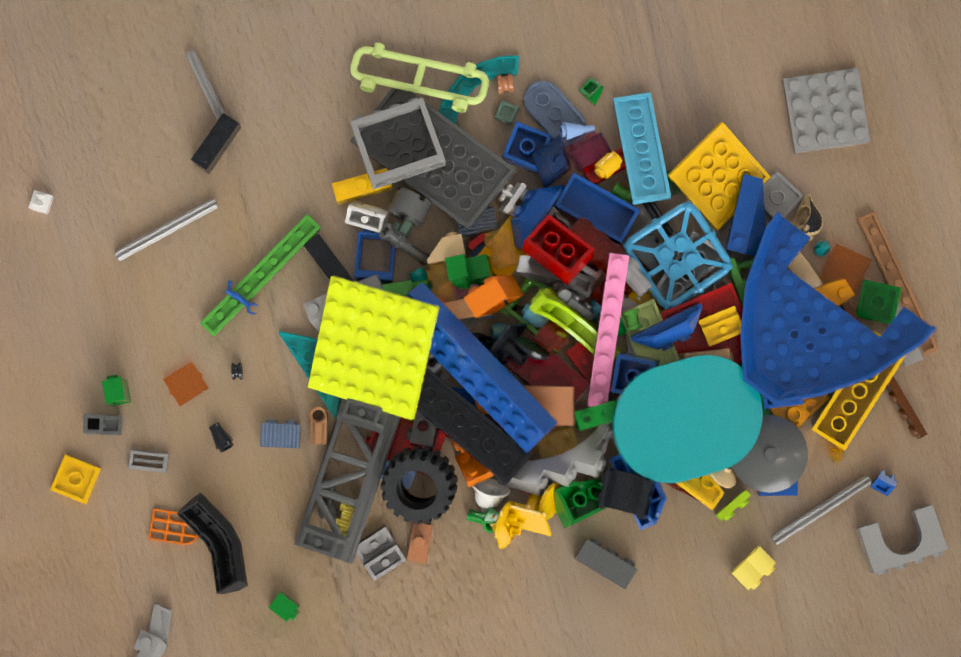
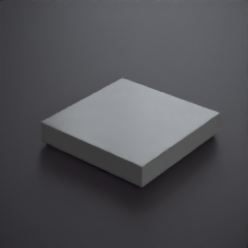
M778 171L763 184L765 213L771 218L777 212H780L782 217L785 218L804 198V195Z

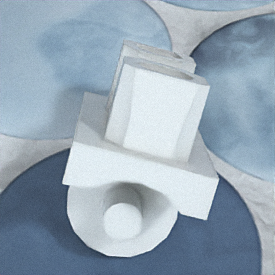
M517 182L514 187L508 184L505 189L503 188L498 198L503 203L498 211L514 216L513 212L518 207L515 203L518 198L522 202L524 201L523 197L528 192L526 189L527 185Z

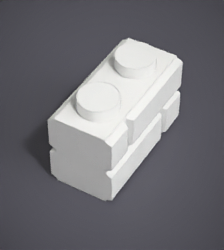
M354 200L348 206L345 223L380 233L381 229L388 223L390 212L386 209L365 203L362 204V202Z

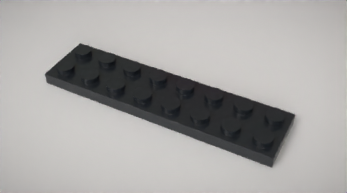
M426 367L417 411L507 485L531 457V454L529 452L526 453L514 439Z

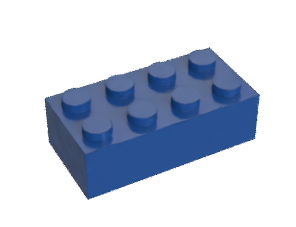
M576 173L572 174L554 206L558 212L619 246L623 243L640 212V209Z

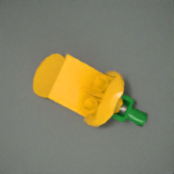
M557 483L551 484L545 490L543 496L530 493L525 505L508 501L500 513L490 507L485 513L470 509V513H467V521L482 524L486 532L495 533L498 547L501 549L506 548L511 543L515 534L520 535L521 529L551 536L552 533L547 520L556 513L554 490L562 487V485Z

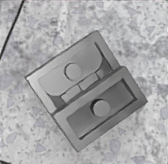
M385 525L362 539L356 552L374 581L407 560Z

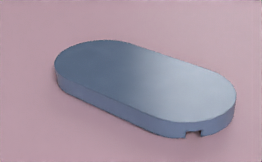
M536 81L526 89L524 106L527 112L547 134L552 135V140L560 135L559 127L562 126L563 122L586 126V120L583 115L553 83ZM586 133L566 141L562 137L564 146L572 147L579 144L584 139Z

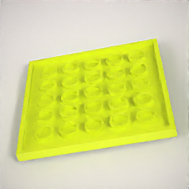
M331 276L308 388L346 400L350 398L382 408L384 412L409 420L415 419L439 306L341 277Z

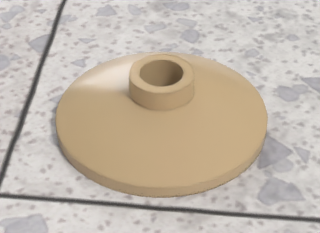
M733 466L710 474L713 480L724 488L733 487L737 481Z

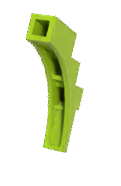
M542 288L531 300L533 304L529 307L530 310L558 324L595 355L599 327L592 320L588 321L583 315L562 301L552 288ZM617 345L613 364L617 360V355L622 352Z

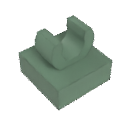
M406 220L403 225L395 221L393 223V228L398 232H403L406 239H408L414 228L413 224Z

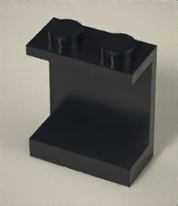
M614 468L604 472L602 476L603 489L598 495L599 508L608 507L635 514L636 518L639 519L647 518L656 481Z

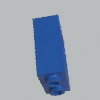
M363 229V232L358 231L355 279L364 280L378 275L381 282H393L396 248L392 247V245L389 272L361 270L363 240L387 241L380 238V233H374V231Z

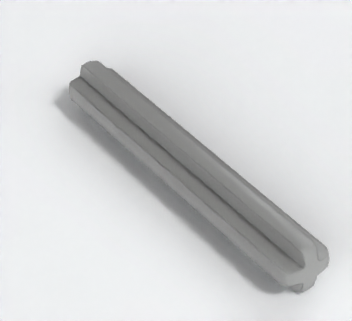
M190 50L186 53V57L216 119H219L225 112L195 50Z

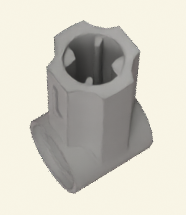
M629 257L626 282L641 297L653 285L640 271L639 263L634 258Z

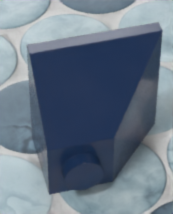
M560 135L532 154L543 187L545 188L572 169Z

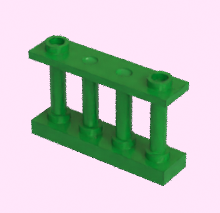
M617 400L576 411L575 425L577 431L612 422Z

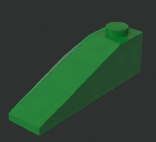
M602 479L574 481L570 483L569 487L562 486L554 490L556 512L564 529L608 508H599L598 495L604 485Z

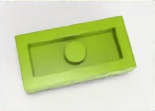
M743 490L717 512L715 516L719 521L723 519L729 520L735 514L733 511L738 506L743 508L750 502L748 500L751 496L747 490Z

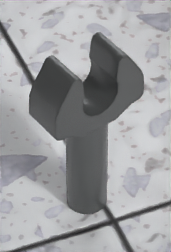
M335 486L327 490L335 492ZM326 497L325 503L335 519L338 510L333 506V499ZM318 508L320 519L323 520L324 515L320 508Z

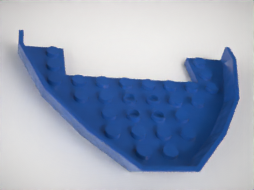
M780 212L776 213L765 228L745 284L740 333L743 381L773 404L822 396L872 378L922 345L936 332L935 326H930L906 307H903L879 337L787 269L810 240V237L783 218Z

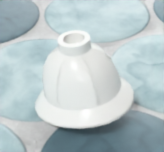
M492 478L472 485L475 490L476 503L484 513L487 512L489 507L492 509L498 507L504 497L510 494V489L507 486L498 484V481Z

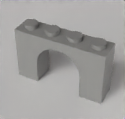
M933 505L911 511L918 532V539L914 548L905 554H896L887 548L878 522L856 528L870 573H876L878 576L888 573V569L895 567L896 570L907 566V562L913 561L916 564L925 561L924 557L932 555V558L944 555L943 551L948 550Z

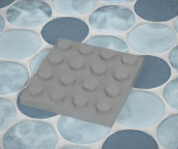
M858 68L784 78L782 80L794 154L870 143Z

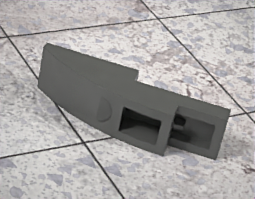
M519 256L515 274L548 287L552 284L554 285L557 281L564 283L530 256ZM578 273L568 285H565L570 292L574 291L578 295L588 298L595 279Z

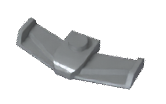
M154 603L149 632L141 630L133 647L140 651L136 657H161L167 648L172 610Z

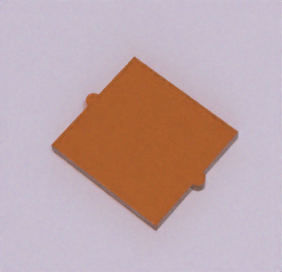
M192 362L163 379L170 390V395L174 396L179 406L209 389L202 378V374L197 371Z

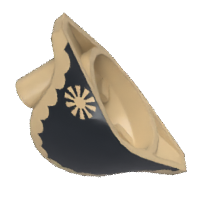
M805 194L792 224L810 237L809 241L812 240L813 235L819 233L822 229L823 217L815 206L812 196Z

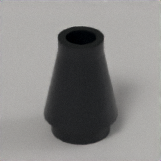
M219 422L209 427L216 449H219L220 452H225L233 447L232 437L221 427Z

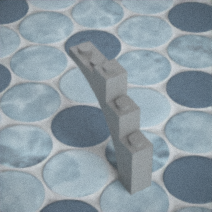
M612 422L599 425L586 440L560 455L547 459L526 461L507 485L497 478L498 484L540 496L542 490L547 487L548 481L569 487L571 481L576 478L577 472L598 478L600 472L606 466L603 454L607 450L610 439L614 437Z

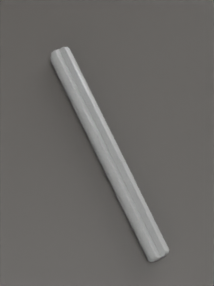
M210 199L114 252L116 258L121 261L217 209L216 201Z
M867 475L856 480L772 535L773 542L779 545L869 486L871 480Z

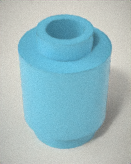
M527 303L521 311L523 314L522 318L534 327L543 329L549 319L540 314L533 313L529 308L531 305Z

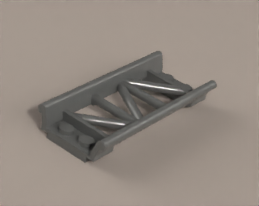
M347 398V400L342 399L294 545L353 564L401 419L400 416L384 412L382 408L350 398ZM343 422L347 423L368 462L334 451ZM358 427L380 433L373 453ZM331 458L364 468L323 482ZM365 477L358 499L327 490L328 488ZM322 496L355 507L346 536L343 535ZM316 502L333 532L309 524Z

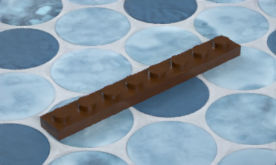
M849 301L839 306L861 323ZM892 376L886 386L890 392L888 396L891 402L897 404L900 409L898 413L902 420L907 421L909 425L908 430L913 437L916 436L917 439L926 436L927 432Z

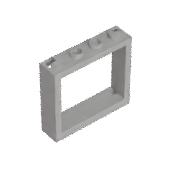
M423 97L419 99L412 98L407 103L401 105L394 104L389 109L383 111L376 110L371 115L365 117L358 116L353 121H350L351 129L373 190L446 166L445 157ZM420 109L436 155L375 175L359 129Z

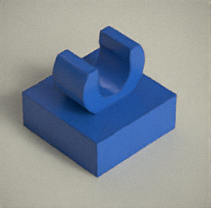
M882 470L873 480L871 488L888 496L895 488L897 481L894 480L895 475L888 477L885 475L886 470Z

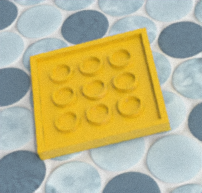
M720 122L667 175L686 198L699 209L703 217L715 230H719L733 216L744 174L762 178L763 184L770 178V175L723 122Z

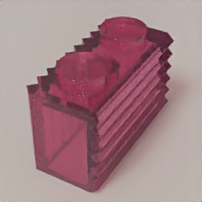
M594 132L586 137V141L581 144L578 141L569 147L568 156L579 173L584 168L599 161L607 153L612 152L601 132L598 134Z

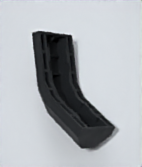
M202 493L196 495L180 509L177 515L205 542L212 558L216 593L226 594L240 591L248 586L241 541L233 525Z

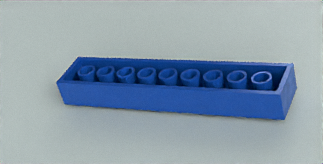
M422 282L411 290L406 297L439 306L429 352L518 445L528 453L558 422Z

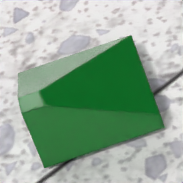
M590 77L578 91L595 106L604 86Z

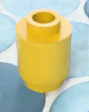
M612 151L594 165L596 168L594 172L601 179L603 177L608 179L621 167L620 164L623 161L616 152Z

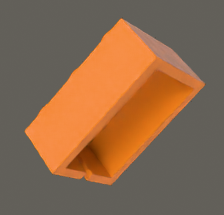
M503 274L501 276H491L483 281L484 285L471 288L467 291L468 295L464 299L475 318L493 315L506 307L505 299L510 304L524 294L513 275L506 276Z

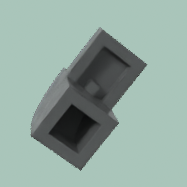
M83 414V434L122 435V416Z

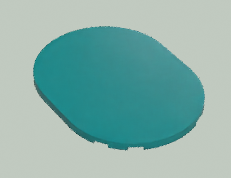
M698 355L648 369L634 377L627 387L623 389L613 414L614 441L624 461L641 476L662 483H679L727 469L738 463L748 454L761 430L763 418L762 401L759 392L743 381V368L733 361L714 355Z

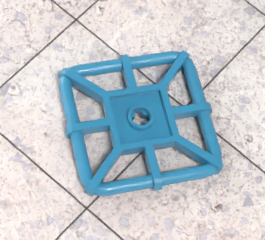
M691 201L679 204L658 219L654 218L652 223L630 236L626 243H623L626 255L634 258L639 263L640 271L653 285L649 289L664 310H669L684 303L697 293L701 294L705 288L724 277L733 268L729 255L716 237L717 233L710 228L699 209ZM684 211L681 230L669 238L661 225ZM690 212L705 233L704 236L693 243L686 234ZM655 229H658L665 240L655 248L634 244ZM709 239L723 262L702 258L696 247ZM633 250L653 253L660 264L646 272ZM675 251L678 253L683 252L682 260L679 261L672 258L675 256ZM700 264L722 267V269L698 283L691 272ZM662 269L670 278L666 300L650 278ZM687 274L694 287L671 301L675 281Z

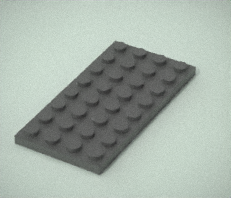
M392 88L374 111H383L389 109L394 104L401 105L407 103L412 98L419 99V97L410 91ZM425 102L445 157L446 166L402 181L467 230H470L514 175L516 169ZM420 109L359 129L367 154L387 168V170L436 155ZM353 136L350 141L355 146H357L356 140Z

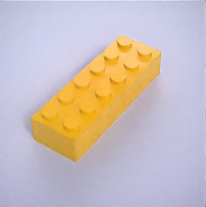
M874 331V332H873V333H875L877 336H879V337L881 336V334L878 333L877 331ZM905 356L870 379L836 390L812 430L845 451Z

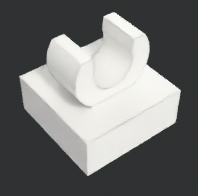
M34 190L28 208L48 214L54 196Z

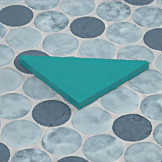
M279 331V335L309 379L318 339ZM317 391L333 417L336 418L341 398Z

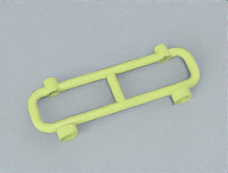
M374 43L373 47L364 46L356 50L350 65L352 76L361 81L360 89L365 92H374L377 84L453 101L452 109L461 113L466 112L468 104L476 105L481 103L485 99L489 87L488 76L484 72L476 70L477 66L473 63L467 62L465 67L397 53L384 50L385 46L381 43ZM363 54H371L376 58L385 57L417 64L418 69L414 83L409 84L360 73L358 71L360 58ZM431 67L459 73L468 78H480L482 84L479 94L476 97H469L423 87L421 82L425 68Z

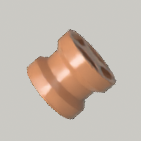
M507 74V76L503 77L497 75L499 94H503L506 91L514 93L512 74Z

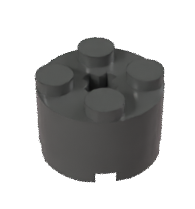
M398 187L388 206V212L392 213L394 217L400 220L406 219L414 226L420 228L430 210L432 202L426 198L423 201L419 194L403 187Z

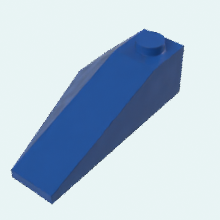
M744 174L725 249L756 256L766 228L763 179Z

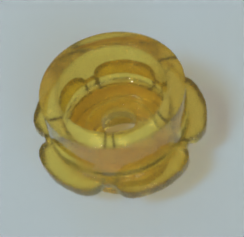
M838 446L836 448L832 447L829 457L833 459L832 463H841L844 450Z

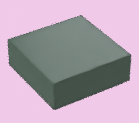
M501 100L494 119L512 126L519 107Z

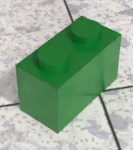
M110 375L106 377L107 380L101 381L106 404L117 406L131 403L126 379L118 375Z

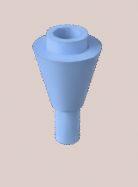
M563 122L562 126L559 127V134L563 137L564 141L580 136L583 133L595 132L594 125L582 126Z

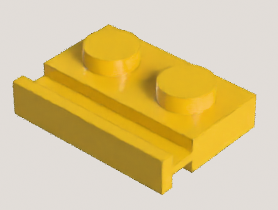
M735 306L698 320L708 346L741 333L742 322Z

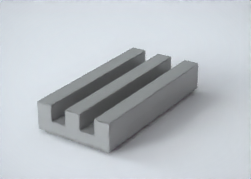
M130 449L128 469L167 473L169 454ZM134 454L164 457V461L134 458ZM133 462L163 465V469L135 466Z

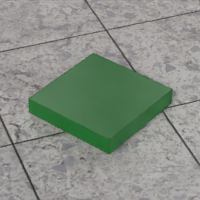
M863 279L856 311L857 316L863 319L891 324L896 317L902 287Z

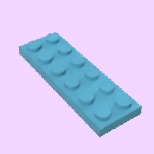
M651 92L613 98L633 205L671 199Z

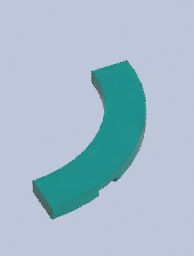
M499 56L476 64V70L484 72L489 80L497 78V75L507 76V74L518 76L519 56ZM462 74L450 86L448 92L469 96L475 88L482 84L480 78H468ZM443 99L439 113L456 125L459 112L452 109L453 101Z

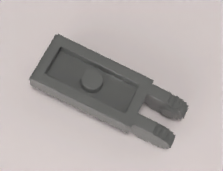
M560 281L554 283L552 288L562 301L590 321L596 317L592 311L593 306L587 300L581 301V297L574 291L570 292L564 283Z

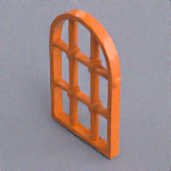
M153 509L148 539L188 545L199 538L198 535L185 532V526L188 525L184 521L180 522L170 519L171 513L177 514L178 512ZM155 512L168 513L167 519L155 518ZM154 521L165 522V530L153 528ZM169 523L181 525L182 531H170L168 529ZM152 531L163 533L164 539L151 538ZM167 534L179 535L180 542L167 540ZM184 536L195 538L193 541L183 543Z

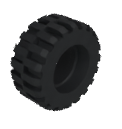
M413 446L412 450L408 447L403 449L401 453L398 452L389 462L382 476L381 490H384L382 498L384 501L387 500V508L389 510L393 509V514L396 517L400 515L404 517L403 521L413 520L414 524H420L421 521H424L426 524L430 523L432 518L434 520L441 518V515L448 511L457 492L458 486L456 484L458 478L454 474V466L448 464L450 460L446 456H440V451H430L431 447L427 446L424 449H420V446ZM419 471L429 475L436 484V494L429 498H418L411 495L403 485L402 478L404 474Z

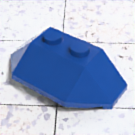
M564 185L533 189L524 195L523 203L514 210V216L511 219L516 249H523L525 239L548 215L563 192Z
M698 303L630 336L632 341L657 350L662 348L665 351L673 347L672 343L678 340L681 343L691 338L690 334L694 333L702 305Z
M620 454L609 459L612 468L640 475L624 461ZM656 481L648 517L639 519L633 514L640 530L657 524L667 499L660 482Z

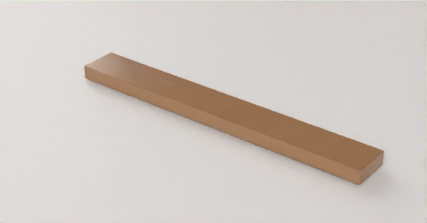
M875 210L858 217L856 220L886 284L902 287L899 299L902 308L906 307L926 322ZM933 335L920 345L924 356L939 349Z

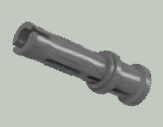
M390 223L381 229L379 235L381 239L389 241L394 248L402 249L422 265L428 264L427 259L430 255L406 239L403 232L395 230Z

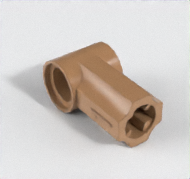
M315 407L310 412V444H327L328 412L323 407ZM317 410H321L324 413V418L321 421H317L314 418V413Z

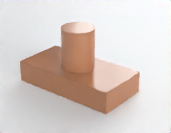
M413 523L407 556L408 561L426 564L433 525Z

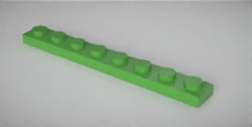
M307 214L232 291L239 293L246 300L250 301L321 227ZM227 295L200 324L215 337L245 305L232 296Z

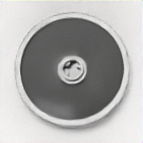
M763 415L761 430L754 446L742 460L733 465V470L746 486L754 490L772 493L787 489L801 477L805 470L808 459L805 438L801 431L789 420L774 415Z

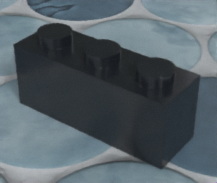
M223 113L191 158L193 164L210 174L240 131V124Z

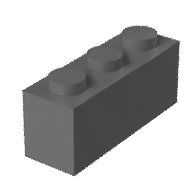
M594 538L591 540L586 539L575 560L626 589L637 571L634 568L635 563L627 558L624 561L617 557L618 553L610 548L607 551L601 548L602 543Z

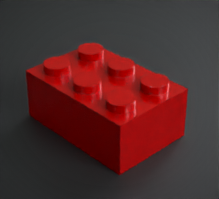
M548 214L525 239L522 251L568 285L591 260L594 248Z

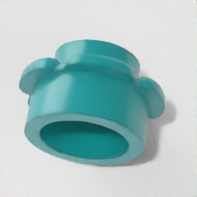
M819 241L814 246V254L820 258L824 257L831 250L829 242Z

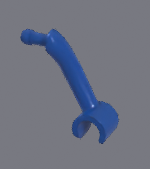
M228 281V287L225 292L245 305L248 314H256L250 311V306L258 305L250 303L239 293L231 291L233 282Z

